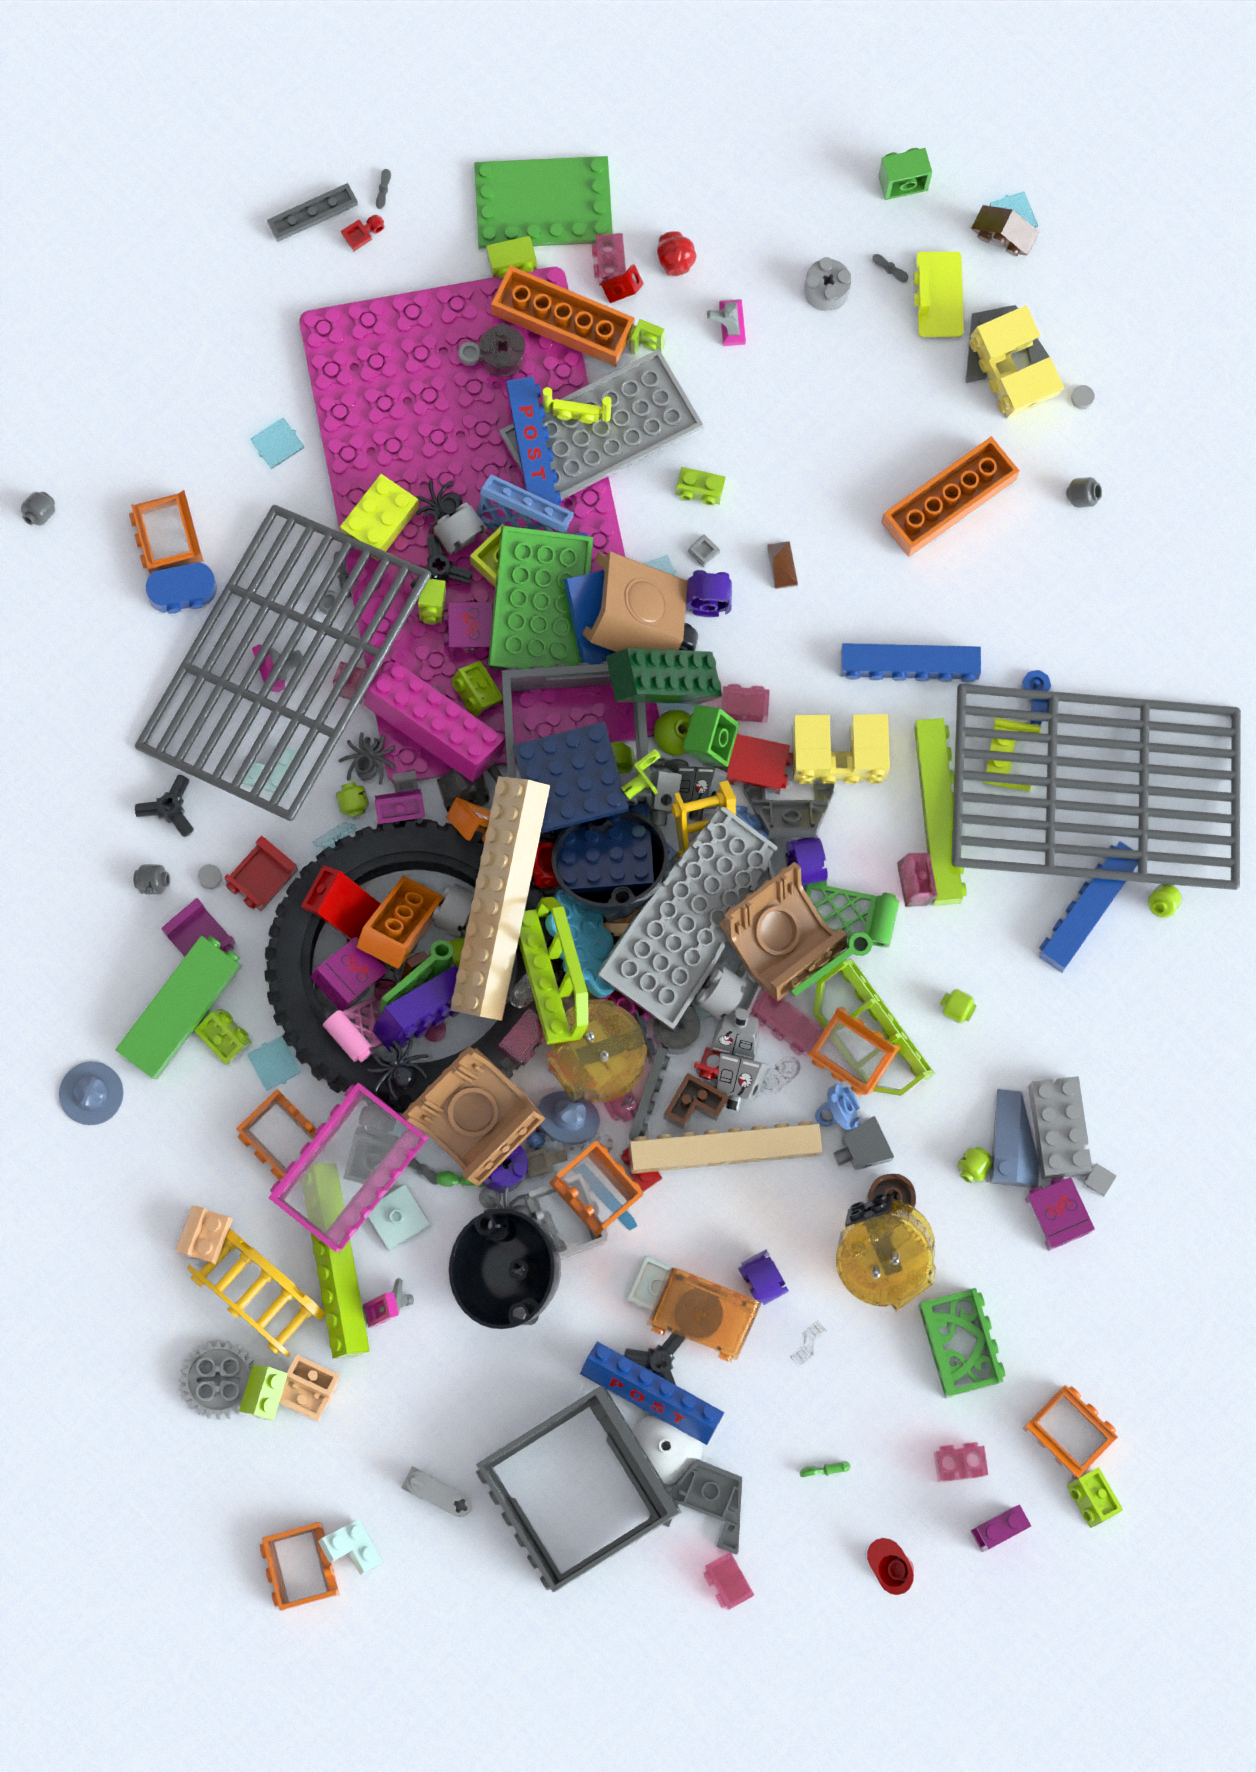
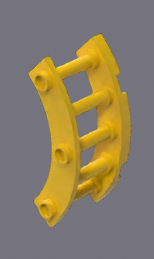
M728 780L719 782V792L716 793V796L683 803L679 792L674 793V803L671 804V810L675 818L679 851H677L678 860L689 847L688 834L701 831L710 820L687 824V812L718 805L719 808L725 807L736 815V797Z
M230 1228L216 1264L207 1262L199 1272L190 1264L187 1266V1269L193 1274L190 1278L199 1287L206 1285L228 1304L227 1311L236 1319L241 1316L269 1341L266 1346L276 1355L281 1352L287 1358L290 1356V1353L282 1345L307 1317L310 1318L313 1315L321 1321L325 1316V1312L314 1301L301 1292L292 1281L253 1247L251 1248ZM237 1248L242 1252L239 1255L240 1259L214 1286L206 1278L231 1250L234 1251ZM254 1262L262 1269L260 1271L261 1275L236 1303L232 1302L222 1292L247 1264L250 1265ZM274 1280L282 1287L281 1294L255 1322L243 1309L268 1281ZM294 1298L301 1304L300 1311L274 1339L263 1328L288 1300L291 1301Z

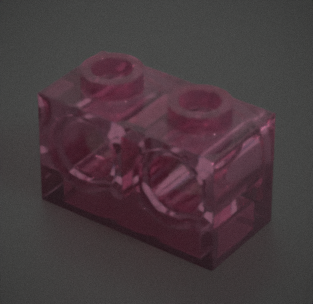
M623 233L596 235L595 243H591L592 257H597V264H593L594 278H599V286H601L603 281L626 272ZM611 247L613 250L610 252H606L603 250V248ZM611 267L615 271L608 273L604 269Z
M978 1442L963 1444L964 1448L954 1449V1445L940 1446V1451L934 1453L938 1482L988 1476L985 1446H978ZM972 1453L978 1457L979 1463L976 1467H972L967 1463L968 1454ZM944 1457L953 1458L955 1466L952 1470H948L943 1466L942 1461Z

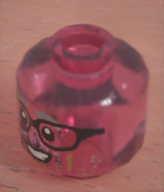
M618 1086L605 1094L606 1099L603 1103L612 1120H622L625 1123L636 1116L634 1112L638 1109L639 1105L629 1088Z

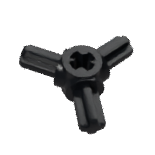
M436 535L427 537L426 541L430 556L427 558L428 564L424 568L431 572L430 579L442 581L453 579L469 584L472 580L473 572L454 566V562L448 560L447 554H443L441 542ZM441 565L443 570L438 571L436 566ZM417 577L413 582H411L410 586L412 589L416 585L419 577Z
M177 775L170 791L165 792L161 798H156V802L135 804L136 817L158 815L159 819L165 818L168 823L172 822L182 837L189 836L194 831V828L183 814L185 812L182 807L184 800L181 798L190 780L183 775ZM170 803H172L174 808L172 810L169 808L170 811H166L165 806L167 804L170 806Z
M675 1329L662 1346L658 1344L655 1349L648 1348V1351L627 1348L625 1349L624 1356L639 1365H644L646 1369L676 1385L671 1372L674 1368L672 1365V1361L675 1359L673 1354L684 1342L686 1336L681 1331ZM661 1354H663L662 1360L664 1364H658L656 1367V1360L654 1358L657 1355L661 1357Z

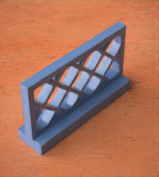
M492 474L481 488V499L477 514L485 526L495 531L502 524L505 526L504 522L510 521L512 526L533 530L543 528L549 532H553L551 529L553 528L560 533L566 534L574 515L573 512ZM489 499L497 502L498 504L492 505ZM502 509L506 516L500 517L496 510ZM510 509H512V510H514V511H516V512H518V513H517V514H512V512L510 511ZM489 512L493 519L490 520L482 516V514ZM522 518L527 526L521 527L516 519ZM531 519L536 520L540 523L533 524Z

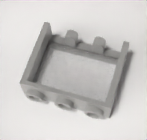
M581 1173L564 1179L570 1187L577 1189L578 1196L587 1206L593 1207L594 1214L598 1218L599 1209L596 1202L590 1198L588 1181L582 1178ZM551 1185L527 1193L528 1198L524 1199L526 1206L531 1211L532 1218L543 1225L553 1238L558 1248L560 1260L599 1245L601 1246L607 1241V1229H604L596 1237Z

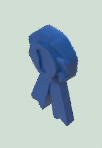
M1035 670L1026 674L1022 681L1023 689L1049 691L1051 683L1047 674L1040 670ZM1032 699L1031 711H1049V700ZM1030 720V724L1036 723L1041 725L1042 721Z

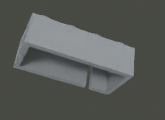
M1079 1076L1058 1078L1055 1083H1053V1079L1032 1081L1028 1089L1041 1180L1089 1174L1092 1171L1090 1149H1085L1089 1142Z

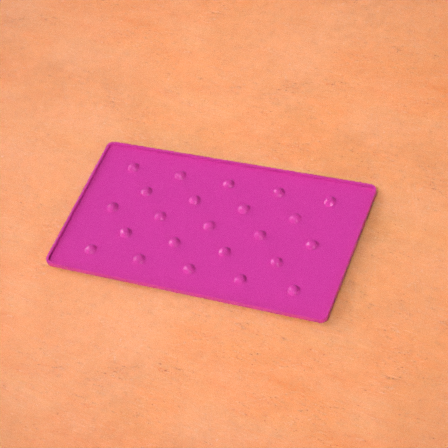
M547 267L529 272V274L569 290L565 272L559 267ZM498 276L313 309L301 314L299 324L339 530L342 523L380 474L414 497L422 496L432 502L429 481H433L436 499L443 485L453 481V484L446 488L441 498L450 492L457 493L461 496L463 504L467 502L476 513L481 499V488L491 474L525 490L523 474L499 434V430L513 424L506 381L534 376L535 384H539L541 390V397L538 398L539 405H543V389L546 387L552 389V400H560L589 385L581 352L492 315L491 304L504 278L499 279ZM466 342H474L481 349V359L474 366H466L459 360V348ZM609 477L561 500L562 504L558 506L574 513L566 534L588 533L589 537H593L591 572L603 570L595 561L598 552L607 555L611 551L625 557ZM489 499L492 505L498 504L497 502ZM418 500L419 509L428 505L431 506L424 501ZM502 509L496 510L500 517L506 516ZM510 509V511L512 512V514H517V513H518V512H516V511ZM427 511L420 515L415 513L386 552L424 568L428 564L427 558L430 556L426 539L431 535H435V533H429L434 526H428L434 522V517L427 515L423 519ZM489 512L482 514V516L490 520L493 519ZM522 518L516 519L521 527L527 526ZM531 519L533 524L540 523L536 520ZM510 521L504 522L505 526L513 527ZM487 527V530L482 535L478 532L475 534V541L456 553L453 551L452 555H449L442 545L443 554H447L448 560L453 561L454 566L473 572V577L469 584L453 579L445 581V610H448V602H494L495 587L471 565L470 555L495 530ZM551 528L553 532L560 533L559 531ZM355 548L350 550L345 559L348 577L362 554V551ZM370 557L352 588L354 608L381 560L377 561ZM390 564L357 622L360 639L401 568ZM441 565L436 566L438 571L443 570ZM409 572L369 644L378 648L381 647L413 590L410 586L411 582L419 576ZM419 598L372 680L374 682L392 664L397 662L433 688L438 686L447 698L470 713L458 692L454 690L451 679L458 669L481 661L503 696V670L499 669L496 672L487 665L486 659L489 657V648H454L453 654H449V646H444V632H448V624H444V616L443 623L435 625L426 624L419 620ZM364 652L366 669L368 670L375 656ZM612 685L511 691L514 744L605 722L610 743L636 740L633 702H616ZM502 701L500 704L483 710L476 718L505 738L504 704ZM645 703L647 738L654 736V725L659 718L657 703ZM375 714L380 739L382 735L385 736L382 751L395 746L393 751L383 755L386 760L396 766V769L393 770L389 765L385 764L387 777L392 783V774L414 770L417 781L459 774L455 769ZM506 740L502 756L494 762L495 766L507 765Z

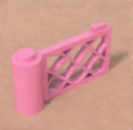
M377 995L343 1012L341 1010L335 1012L323 1023V1027L354 1062L357 1060L363 1062L371 1055L370 1051L383 1045L372 1032L377 1023L374 1018L379 1019L381 1000ZM372 1005H374L378 1011L373 1010ZM360 1012L366 1014V1015H367V1018L364 1017V1016H361V1013H360ZM348 1018L354 1020L355 1024L352 1023ZM362 1024L368 1026V1027H369V1030L366 1029V1028H363V1027H362ZM364 1036H366V1037H368V1038L371 1039V1044L368 1042V1040H367Z

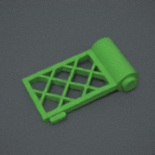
M827 881L807 885L806 893L809 898L812 889L822 891L826 897L814 905L817 911V908L827 901L834 909V912L825 918L820 914L823 921L826 923V921L838 915L844 924L838 929L832 930L837 932L839 929L844 930L846 928L848 932L845 933L847 938H849L850 935L854 934L849 926L861 920L865 926L864 933L870 936L872 945L890 947L900 902L896 899V895L882 893V896L859 893L827 886ZM837 895H843L849 903L837 909L831 899ZM861 899L871 901L869 909L862 914L859 913L854 905ZM851 906L857 917L846 923L840 912ZM867 915V920L865 922L863 917Z
M863 932L850 935L847 939V948L790 992L796 997L851 955L864 956L868 954L872 948L870 936Z
M444 940L434 942L431 945L429 957L382 997L379 1017L387 1005L451 968L454 949L449 942Z

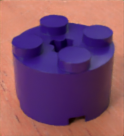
M703 570L694 571L693 576L687 579L686 610L689 612V609H691L694 615L700 617H719V612L725 611V615L730 613L732 609V581L729 579V574L726 572L707 573Z
M818 835L816 838H799L786 842V864L790 866L795 862L801 867L802 886L827 881V868H822L824 867L826 857Z
M520 1145L502 1162L503 1165L507 1166L506 1169L503 1166H498L482 1182L486 1188H490L498 1193H504L505 1187H509L508 1192L516 1189L522 1182L528 1169V1157Z
M767 1249L741 1262L742 1266L738 1268L746 1283L751 1282L753 1288L749 1290L758 1305L760 1303L766 1305L789 1292L786 1286L782 1288L786 1283L774 1261L769 1256L770 1254Z

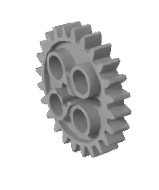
M217 1340L216 1347H213L210 1341H208L207 1349L204 1350L199 1345L198 1350L200 1353L190 1352L193 1357L192 1361L184 1360L188 1368L180 1369L186 1376L180 1378L179 1382L185 1383L186 1386L182 1387L180 1391L188 1392V1395L184 1397V1401H193L190 1404L191 1409L199 1406L198 1415L207 1411L206 1416L208 1419L215 1413L217 1420H220L222 1413H225L228 1419L232 1410L237 1415L239 1414L238 1407L241 1405L252 1369L249 1365L254 1360L252 1358L245 1360L248 1352L245 1350L239 1354L240 1346L238 1344L231 1349L230 1341H227L224 1347H222L220 1340ZM230 1361L237 1363V1370L232 1374L225 1372V1365ZM204 1362H211L213 1364V1369L209 1374L201 1373L200 1368ZM217 1374H220L222 1378L239 1377L240 1381H221L220 1386H217L213 1381L197 1382V1379H215ZM231 1385L235 1386L237 1394L233 1398L225 1397V1389ZM205 1386H210L213 1390L211 1397L207 1399L200 1396L201 1389Z

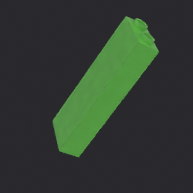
M202 935L115 1049L152 1079L160 1077L243 966L238 962L239 956L230 950L227 952L219 948L221 943L212 936H209L208 939Z

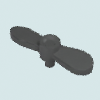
M384 169L381 173V184L379 185V194L376 199V207L378 209H382L386 204V194L388 193V184L391 179L389 169Z
M879 254L873 255V262L885 268L888 274H893L900 282L908 281V274L896 268L893 262H888Z
M413 1158L408 1166L416 1169L419 1175H424L430 1183L438 1185L436 1182L437 1173L427 1169L425 1164H420Z

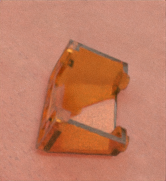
M670 1268L665 1274L646 1325L651 1326V1331L664 1336L665 1332H672L712 1348L719 1353L718 1358L732 1362V1359L738 1360L759 1312L761 1302L683 1270Z

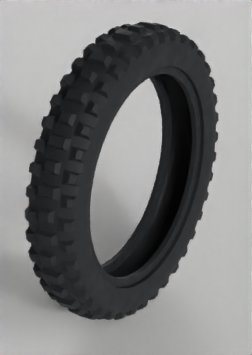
M415 819L400 821L396 825L393 822L377 824L376 829L368 826L356 831L354 837L347 835L344 838L338 839L334 842V848L329 846L316 856V862L311 861L299 872L301 878H295L286 890L288 897H284L275 910L278 917H274L273 923L270 926L268 935L271 939H269L268 946L265 947V959L268 961H266L267 970L264 973L265 981L269 982L270 989L267 992L268 1002L270 1005H273L275 1010L273 1018L276 1025L282 1026L285 1031L282 1036L288 1047L293 1046L295 1048V1057L301 1064L307 1063L311 1067L312 1076L318 1081L326 1080L328 1086L334 1092H346L351 1085L360 1083L396 1112L402 1114L464 1050L443 1059L415 1063L425 1071L428 1079H424L419 1071L411 1067L416 1079L410 1088H399L391 1079L393 1090L398 1096L397 1099H394L389 1092L388 1076L381 1083L378 1091L374 1092L373 1089L385 1072L369 1073L366 1070L367 1068L379 1069L385 1067H381L372 1055L363 1062L359 1060L354 1062L323 1027V1023L327 1018L317 1002L313 981L310 976L312 975L316 943L325 921L318 915L306 911L301 905L323 865L341 871L358 886L393 872L426 870L450 875L475 888L484 848V842L480 834H477L475 831L469 841L452 824L446 823L444 826H440L437 821L423 819L421 823H417ZM532 879L524 911L537 909L541 898L544 896L542 888L535 886L532 883ZM539 917L547 950H549L554 937L546 929V917ZM519 942L516 949L517 970L515 983L504 1009L502 1021L497 1020L488 1032L470 1046L473 1049L477 1048L509 1079L514 1075V1069L517 1070L521 1065L524 1066L529 1061L530 1056L528 1053H533L535 1048L539 1047L543 1041L541 1034H544ZM560 957L550 960L557 986L563 981V971L559 970L560 961L563 959ZM367 1096L362 1100L366 1101L368 1105L375 1103Z

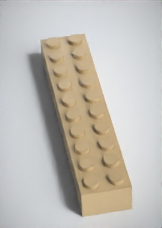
M498 776L450 1011L502 1021L550 785L527 779Z

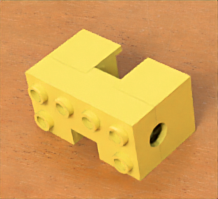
M1027 305L977 326L970 335L971 339L969 340L972 350L974 352L977 351L980 357L979 365L984 373L987 372L990 379L988 384L992 393L996 392L999 399L997 402L1002 414H1006L1007 418L1056 397L1064 389L1051 357L1017 371L1011 358L1012 354L1032 346L1033 340L1041 336Z
M853 714V723L849 727L850 752H831L830 715H794L792 724L793 781H799V784L802 785L812 784L813 781H822V784H833L836 781H845L846 784H857L859 781L879 784L885 781L890 769L888 714Z

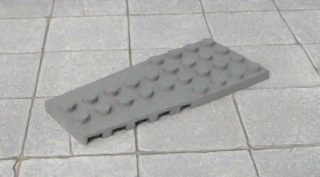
M718 808L665 876L658 890L633 917L596 976L666 1027L674 1029L709 976L726 945L724 943L727 936L720 927L719 922L724 919V915L729 908L737 906L748 894L755 891L763 871H766L769 865L768 861L778 847L727 808Z

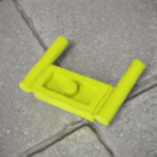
M549 387L543 389L544 411L548 413L553 410V416H557L561 420L578 419L582 423L592 424L593 422L598 423L599 417L605 422L611 418L612 400L610 397H604L602 407L565 400H552V389Z
M995 717L993 729L1040 733L1041 726ZM991 739L989 751L1013 753L1015 740ZM988 760L986 772L1010 774L1011 762ZM984 781V784L1030 792L1031 785Z

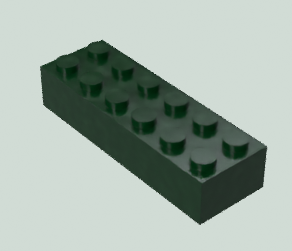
M626 648L606 656L616 702L702 704L722 697L721 683L718 678L713 652Z

